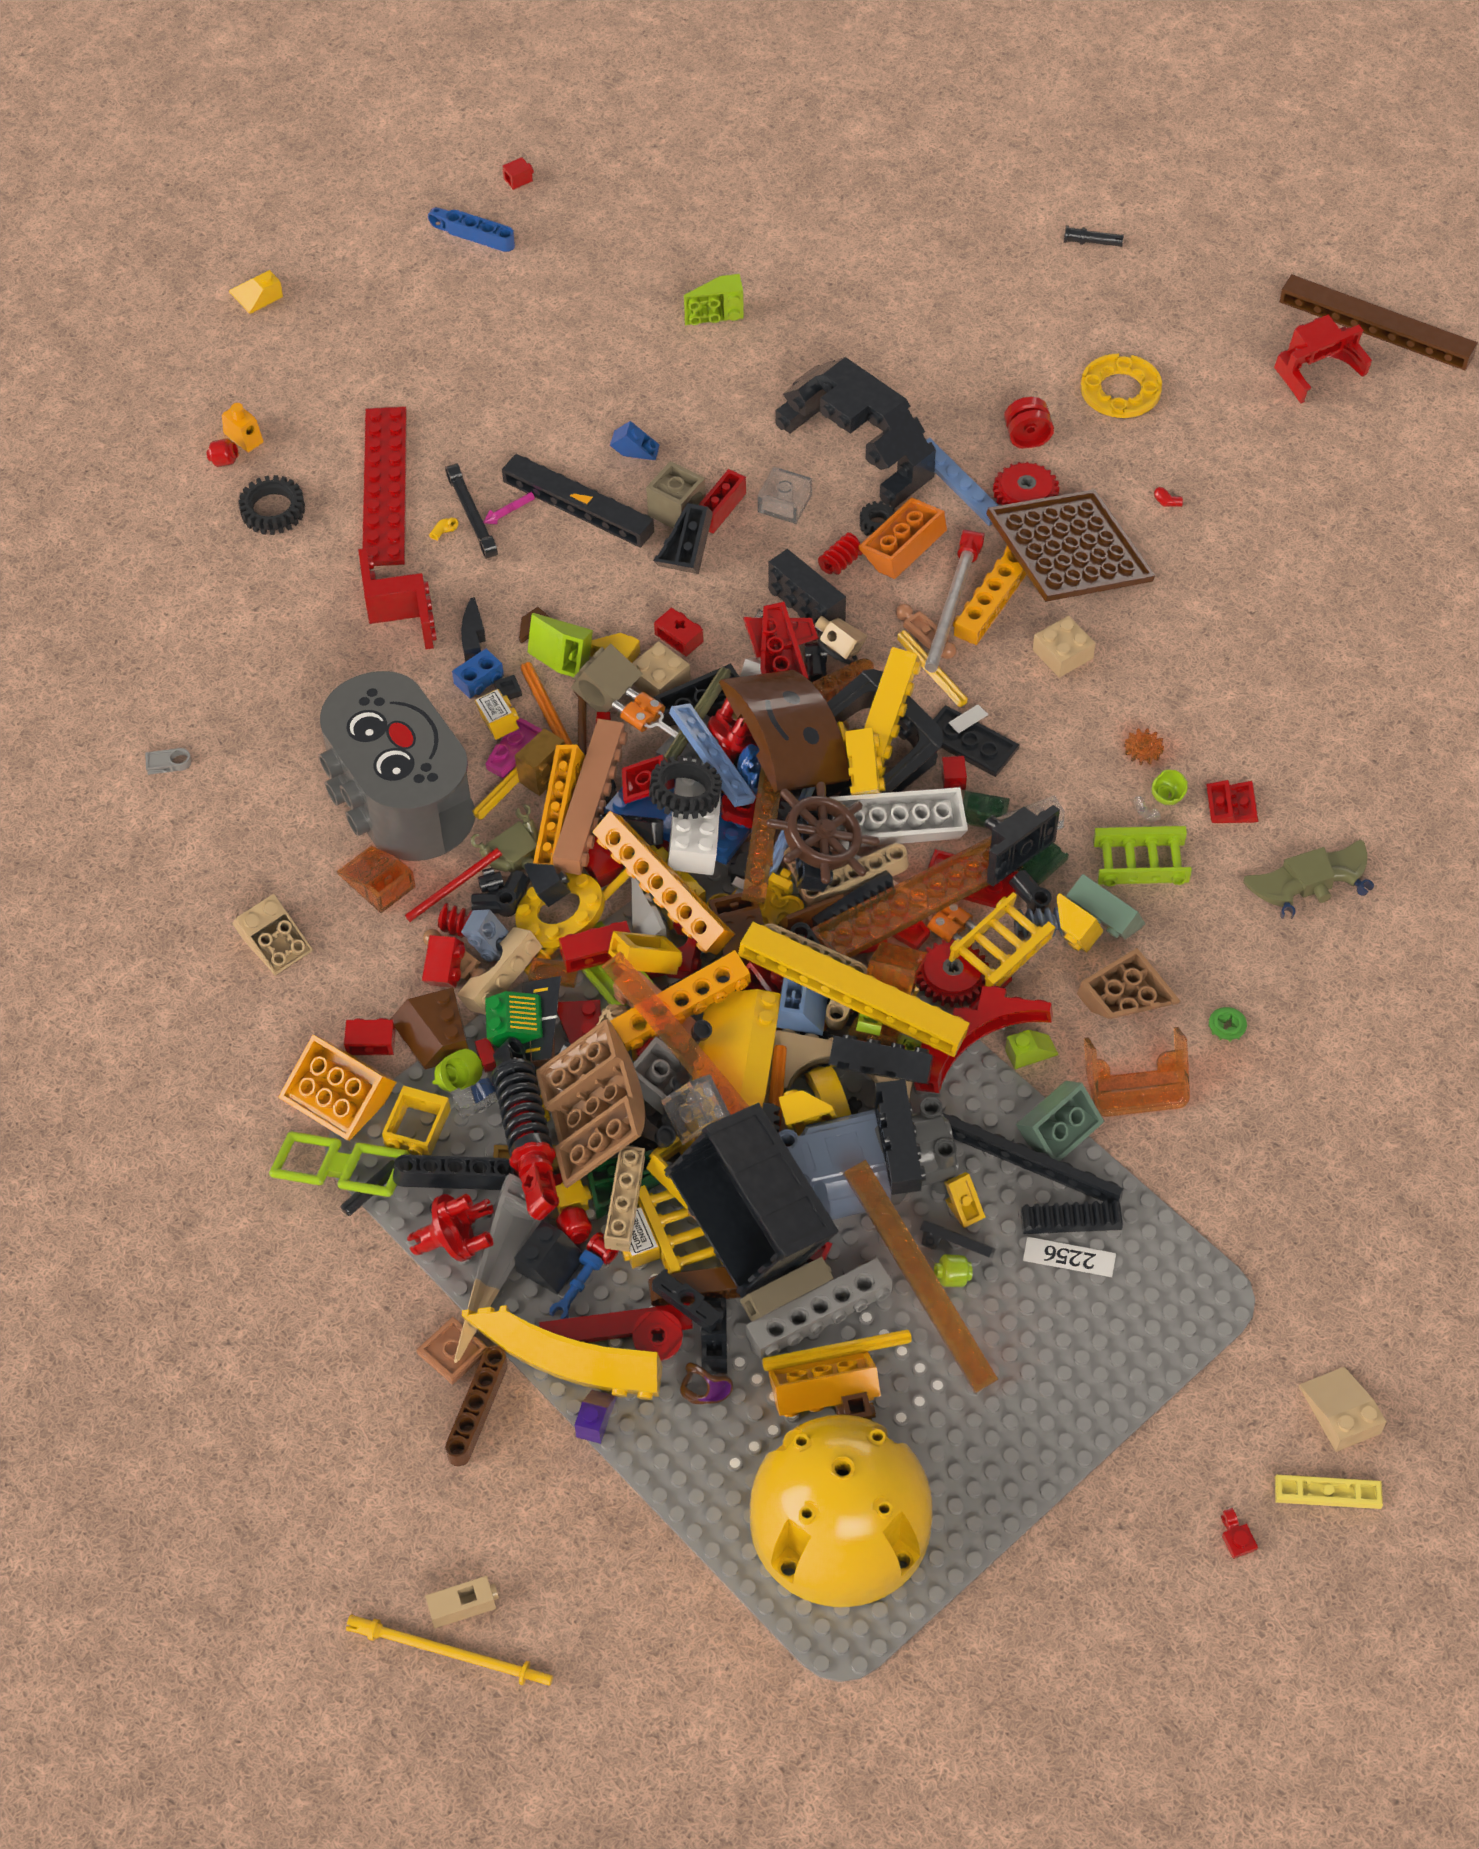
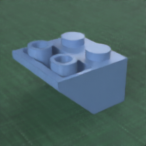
M783 977L776 1028L823 1036L828 998Z

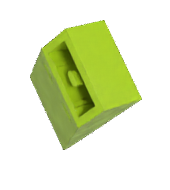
M740 274L719 276L683 295L685 325L717 323L726 320L735 321L744 318L743 287Z
M532 613L527 653L556 672L574 677L584 664L589 661L593 630Z

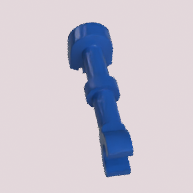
M585 1249L579 1258V1262L584 1267L577 1278L572 1279L569 1285L571 1287L563 1299L550 1307V1316L553 1317L556 1311L561 1310L563 1314L560 1319L569 1318L568 1310L577 1294L584 1290V1284L592 1271L600 1270L604 1264L598 1256Z

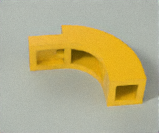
M832 1066L825 1068L815 1067L811 1069V1072L804 1073L806 1083L813 1090L816 1098L832 1105L838 1118L851 1115L844 1090Z

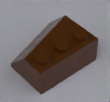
M453 987L407 999L390 1018V1020H394L395 1028L399 1032L400 1037L410 1047L411 1052L424 1070L436 1067L445 1057L458 1050L469 1049L459 1004Z

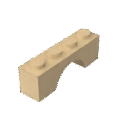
M513 927L500 943L503 952L497 964L488 972L470 978L459 991L457 996L470 1011L486 1015L485 998L505 992L543 946L531 931Z

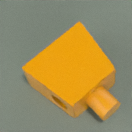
M241 403L232 404L231 408L222 414L223 433L249 453L264 442L256 418L244 409Z

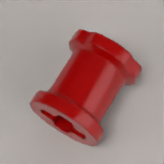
M602 1232L596 1233L586 1247L589 1252H594L601 1257L605 1265L611 1263L619 1253V1250L605 1249L604 1234Z

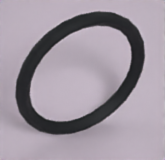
M820 638L818 639V645L831 657L849 665L858 663L856 655L852 656L853 660L845 659L825 646Z

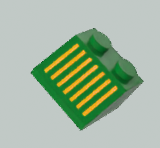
M505 991L485 998L487 1039L497 1048L509 1037L517 1038L522 1044L543 1037L541 996L538 994Z

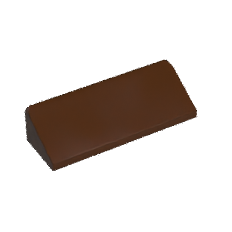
M838 894L786 915L779 921L778 926L791 931L795 923L803 922L812 929V917L845 896L844 894Z

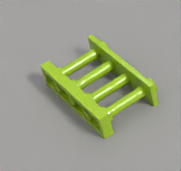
M1186 826L1095 828L1093 844L1094 847L1102 848L1104 869H1099L1098 884L1111 887L1116 884L1173 883L1175 885L1189 883L1192 869L1191 867H1182L1180 845H1185ZM1135 846H1146L1148 848L1150 868H1136ZM1157 846H1169L1171 848L1173 867L1159 868ZM1112 847L1125 848L1127 868H1113Z

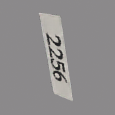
M1027 1237L1023 1261L1112 1277L1116 1253Z

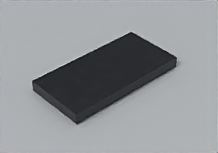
M945 705L933 719L942 730L943 742L941 748L955 756H964L966 762L996 777L1017 752L1020 744L979 722L958 733L949 722L962 713Z

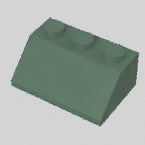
M1084 874L1081 875L1066 895L1070 901L1095 917L1099 924L1101 923L1106 926V931L1116 939L1120 936L1126 940L1145 925L1138 911Z
M1064 1081L1023 1117L1016 1126L1026 1143L1036 1152L1046 1153L1051 1158L1061 1161L1105 1121L1083 1083Z

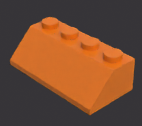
M911 497L859 545V549L879 573L896 579L947 531L945 512Z

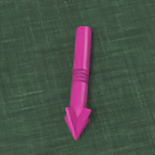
M530 492L495 512L489 510L483 522L485 524H498V519L535 499L533 493Z

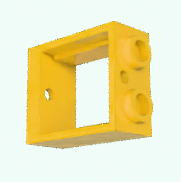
M613 931L608 953L624 970L677 975L678 967L682 964V952L665 936Z
M403 1085L382 1132L384 1145L407 1150L411 1155H432L451 1111L449 1098ZM408 1107L437 1115L426 1142L396 1134Z
M687 1131L679 1137L676 1135V1140L671 1146L667 1148L657 1147L650 1154L651 1160L646 1167L686 1209L688 1208L687 1204L671 1178L666 1177L664 1169L669 1166L666 1163L668 1159L678 1152L682 1155L695 1141Z

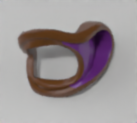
M689 1362L686 1364L687 1375L681 1383L680 1393L687 1401L693 1404H713L722 1402L729 1397L733 1390V1381L727 1374L718 1373L711 1375L695 1363ZM693 1373L702 1376L707 1382L708 1388L704 1395L695 1394L686 1387Z

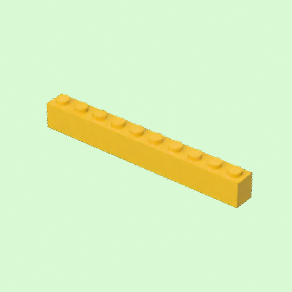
M752 922L740 942L738 953L740 957L952 1057H955L967 1034L970 1023L964 1021L963 1018L951 1015L938 1006H932L916 996L900 991L895 986L887 985L877 980L874 976L866 975L850 965L834 960L829 955H823L807 945L793 941L788 936L776 933L765 925Z

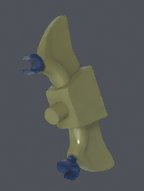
M1358 840L1337 852L1326 853L1325 848L1322 847L1284 859L1283 867L1274 872L1249 875L1243 879V883L1255 895L1273 905L1283 907L1280 912L1282 919L1285 916L1284 911H1289L1291 919H1293L1296 912L1294 906H1292L1293 897L1297 894H1300L1303 898L1315 894L1318 901L1323 903L1331 898L1329 889H1332L1334 882L1341 881L1351 886L1356 885L1357 893L1361 896H1365L1368 890L1371 891L1374 888V883L1371 880L1365 879L1360 881L1367 866V850L1363 840Z

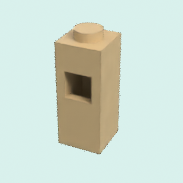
M487 1576L425 1595L435 1629L496 1609L494 1600L499 1599L495 1583L489 1584Z

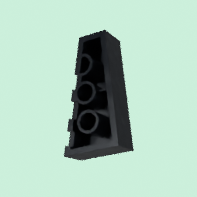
M731 663L723 666L731 671L730 678L739 677ZM719 669L654 696L655 700L665 706L662 722L668 726L677 725L669 714L671 707L690 703L695 708ZM723 689L706 715L710 717L715 716L717 710L722 708L727 698Z
M843 1034V1037H833L829 1065L833 1068L898 1080L905 1079V1081L929 1085L934 1056L929 1054L928 1049L915 1047V1050L911 1051L906 1050L905 1045L891 1043V1046L881 1045L882 1041L867 1039V1042L857 1040L858 1037L845 1034Z
M902 1079L875 1083L874 1112L891 1195L921 1191L922 1181H926L924 1166H920L919 1159H921L920 1145L916 1144L915 1137H917L915 1122L912 1121V1106L908 1098L906 1081Z

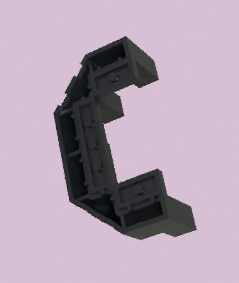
M847 357L814 366L794 381L792 387L783 393L787 402L775 410V424L780 430L792 433L820 411L825 418L830 419L838 427L850 434L867 421L883 431L866 444L865 459L880 470L890 468L897 462V471L880 484V499L884 504L889 503L896 508L934 477L936 449L932 442L928 443L923 435L925 430L917 417L913 418L908 408L911 406L908 400Z

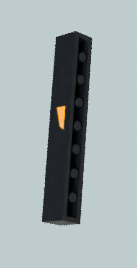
M515 454L502 468L504 483L527 494L532 492L535 498L639 548L654 533V519L649 515L642 514L630 506L623 505L615 499L602 495L598 491L592 490L560 473H556L544 465H539L527 457Z

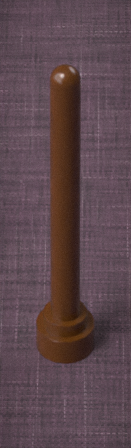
M574 691L578 697V746L586 756V701Z

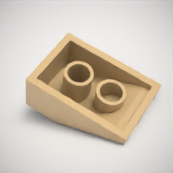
M1345 1367L1299 1384V1388L1335 1452L1382 1434L1386 1424L1384 1416L1374 1399Z

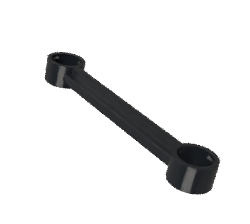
M458 463L445 466L447 479L451 487H454L477 536L484 558L497 556L498 551L492 535H489L463 480Z

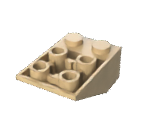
M272 894L235 918L232 923L242 939L274 975L282 972L313 951L275 894Z

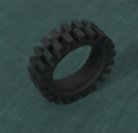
M268 475L264 476L265 481L257 478L256 485L252 481L248 483L249 488H243V493L239 495L238 504L241 518L249 529L253 528V531L256 533L261 530V534L266 535L267 530L270 531V535H275V530H279V534L284 533V527L289 531L292 529L291 523L297 526L299 524L298 519L302 520L303 514H305L304 497L297 483L294 484L292 479L287 481V477L282 476L281 480H279L278 475H273V480H270ZM267 495H282L291 501L289 508L276 516H262L253 510L255 503Z
M678 756L677 761H675L674 757H669L668 762L665 759L662 760L660 765L657 764L651 773L649 797L652 798V803L657 804V809L659 810L665 808L664 813L667 815L671 811L674 812L673 817L678 818L679 814H683V819H688L689 814H691L693 819H697L698 814L704 817L707 815V812H713L714 808L718 806L722 780H720V774H716L717 770L714 767L710 769L708 762L701 765V759L697 758L696 762H693V757L691 756L687 757V761L683 760V756ZM675 778H687L702 784L706 791L699 796L685 797L669 791L665 783Z

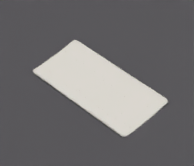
M976 705L950 721L949 724L960 733L986 717L988 713L979 705Z

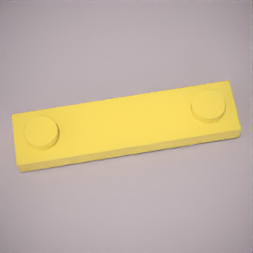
M1276 1474L1275 1503L1381 1509L1383 1506L1382 1483L1377 1480Z

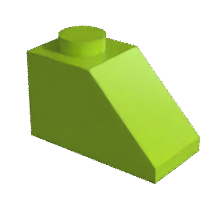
M1026 1030L1008 1036L1006 1039L1005 1051L1014 1070L1058 1055L1048 1034Z

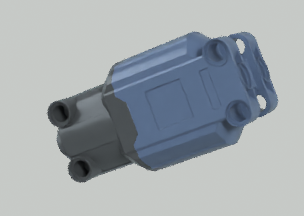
M933 1096L926 1097L921 1101L920 1112L912 1114V1121L915 1122L917 1137H915L916 1144H919L921 1149V1159H919L920 1166H924L926 1181H922V1186L931 1184L935 1192L946 1194L948 1191L944 1182L959 1174L956 1158L957 1147L953 1141L951 1125L942 1114L941 1101ZM874 1110L806 1125L800 1136L790 1129H785L778 1133L784 1144L792 1145L787 1147L832 1220L899 1205L907 1195V1193L891 1195Z

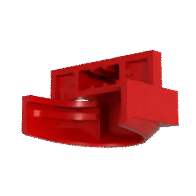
M1328 314L1321 318L1318 317L1310 323L1301 324L1296 327L1288 351H1282L1277 356L1274 368L1301 404L1306 402L1307 392L1311 390V386L1299 370L1303 363L1307 362L1310 365L1326 357L1336 358L1350 365L1363 377L1368 374L1372 359L1359 344L1363 333L1361 326L1356 325L1352 328L1344 326L1339 328Z

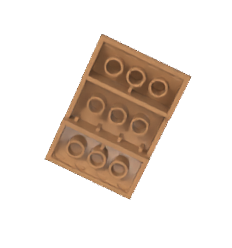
M605 1019L536 1070L544 1107L552 1112L559 1144L554 1148L564 1187H570L641 1136L645 1124V1105L641 1085L631 1058L609 1020Z

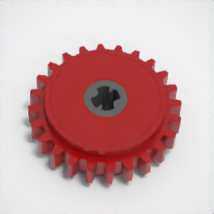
M1018 462L1016 465L1010 464L1009 468L1004 467L1003 472H998V477H995L993 484L994 498H997V504L1006 505L1058 496L1060 487H1058L1059 481L1056 480V475H1051V470L1044 469L1045 466L1043 465L1039 466L1037 463L1032 464L1029 462Z
M954 939L948 943L942 940L940 945L935 942L933 943V949L926 947L925 953H921L920 960H917L915 976L916 984H920L919 990L925 991L926 997L932 996L933 1003L937 1002V1000L941 1001V1006H944L945 1003H950V1007H954V1003H958L960 1007H963L964 1001L972 1004V997L976 999L982 991V986H985V976L961 955L953 962L949 960L950 946L955 941ZM972 945L967 948L989 967V963L985 962V955L979 956V949L973 950Z

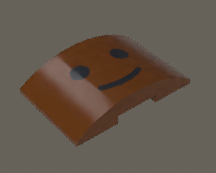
M795 670L721 679L719 681L737 719L744 718L760 750L756 756L775 793L781 792L782 789L791 791L816 787L818 782H824L825 785L849 781L848 758L838 724L823 696L806 677Z

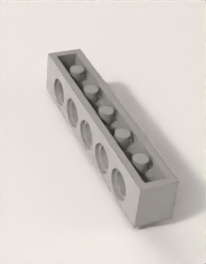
M875 1258L765 1316L746 1324V1337L760 1360L765 1357L775 1356L783 1348L789 1345L795 1346L803 1338L811 1334H819L826 1326L842 1322L847 1315L855 1311L861 1312L865 1310L869 1304L876 1300L882 1301L892 1293L893 1281L879 1259ZM861 1286H867V1287H869L870 1289H868V1290H861V1289H859V1287H861ZM845 1297L848 1300L841 1302L838 1301L837 1298ZM818 1308H822L826 1311L823 1313H818L815 1310ZM799 1319L804 1321V1323L795 1324L793 1321ZM780 1331L782 1334L775 1336L771 1332Z

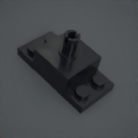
M1052 805L1048 809L1042 810L1037 816L1023 806L1003 822L997 819L996 816L991 815V818L989 817L985 822V827L992 831L986 882L994 887L1056 841L1060 809Z

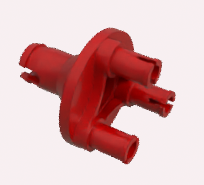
M726 698L722 708L718 709L715 716L709 719L707 728L717 739L718 744L732 764H734L744 748L750 744L755 746L757 744L746 722L743 723L744 718L734 719V711Z
M448 1194L436 1197L432 1203V1223L415 1232H411L407 1236V1241L415 1240L416 1243L421 1241L409 1249L414 1255H422L425 1252L442 1247L445 1248L452 1258L463 1262L475 1256L476 1252L492 1247L494 1242L491 1234L485 1231L474 1237L471 1226L477 1219L494 1212L492 1204L487 1206L491 1201L484 1199L473 1205V1201L468 1194H464L456 1199Z

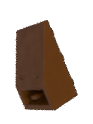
M754 889L708 900L711 910L735 933L721 950L722 955H727L734 950L738 954L740 942L752 922L764 925ZM740 957L744 965L747 966L750 961Z

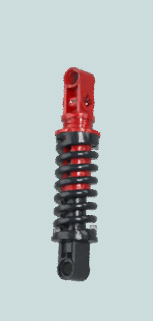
M509 1037L493 1053L496 1067L492 1071L491 1080L495 1086L501 1119L503 1120L502 1123L510 1155V1166L518 1172L519 1178L522 1181L528 1213L536 1220H543L560 1202L552 1174V1164L556 1157V1152L549 1137L547 1120L544 1117L545 1111L542 1107V1098L538 1088L536 1067L532 1062L526 1060L523 1044L517 1038Z

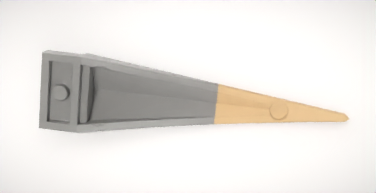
M510 1173L506 1176L499 1196L495 1201L494 1212L492 1213L488 1228L494 1244L492 1247L485 1248L482 1251L467 1310L477 1312L478 1308L491 1306L515 1266L514 1257L542 1221L534 1219L528 1213L522 1181ZM464 1320L454 1363L461 1359L477 1330L466 1320Z

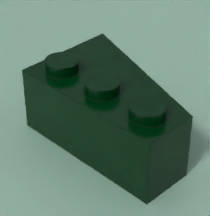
M654 1150L645 1151L644 1154L645 1163L641 1186L645 1185L647 1191L661 1184L646 1168L651 1160L649 1156ZM618 1157L606 1160L586 1175L597 1220L609 1212Z

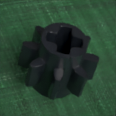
M493 867L482 870L483 875L478 876L482 893H497L500 888L504 887L501 872H494Z

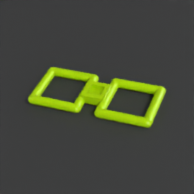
M291 1131L287 1134L269 1171V1175L272 1178L319 1186L324 1184L327 1176L340 1178L337 1184L339 1189L391 1197L397 1186L393 1181V1171L386 1186L350 1181L362 1153L392 1158L405 1154L410 1155V1153L403 1149L361 1142L355 1144L351 1154L340 1153L338 1151L342 1142L339 1139ZM294 1142L330 1147L317 1175L282 1169Z

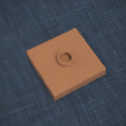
M454 1317L449 1319L416 1349L417 1354L452 1385L482 1358L484 1351L488 1348L474 1335L461 1359L454 1363L463 1325Z

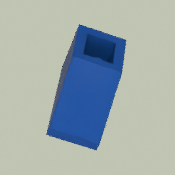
M631 421L614 430L610 446L622 456L656 460L660 446Z

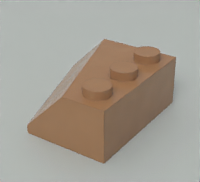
M1138 948L1083 980L1077 992V995L1091 1012L1108 1019L1180 1003L1179 998Z

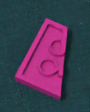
M519 717L516 720L519 729L503 736L500 744L495 746L485 763L487 770L504 778L516 767L515 755L542 729Z

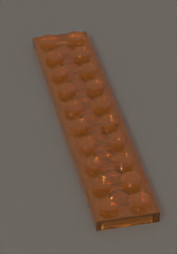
M992 836L811 928L822 946L851 958L990 885L986 881Z

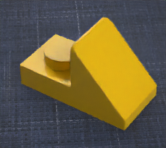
M964 1172L944 1182L949 1194V1198L945 1199L963 1228L986 1218L969 1173Z

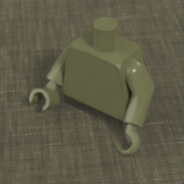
M524 804L526 815H522L519 808L515 812L516 816L519 819H523L524 822L518 821L486 845L483 842L478 845L475 843V837L480 836L479 834H474L471 837V844L476 848H480L479 853L483 857L496 848L500 850L502 856L489 864L493 869L503 872L522 871L525 869L524 865L526 863H533L539 832L533 819L529 818L531 809L527 804Z

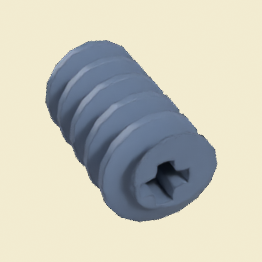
M1058 907L1054 908L1053 913H1051L1050 908H1045L1043 914L1040 908H1036L1034 915L1031 909L1026 910L1024 916L1037 927H1043L1049 921L1055 926L1052 937H1055L1056 930H1059L1061 936L1063 935ZM1014 920L1015 935L1018 937L1019 932H1022L1024 938H1027L1029 931Z

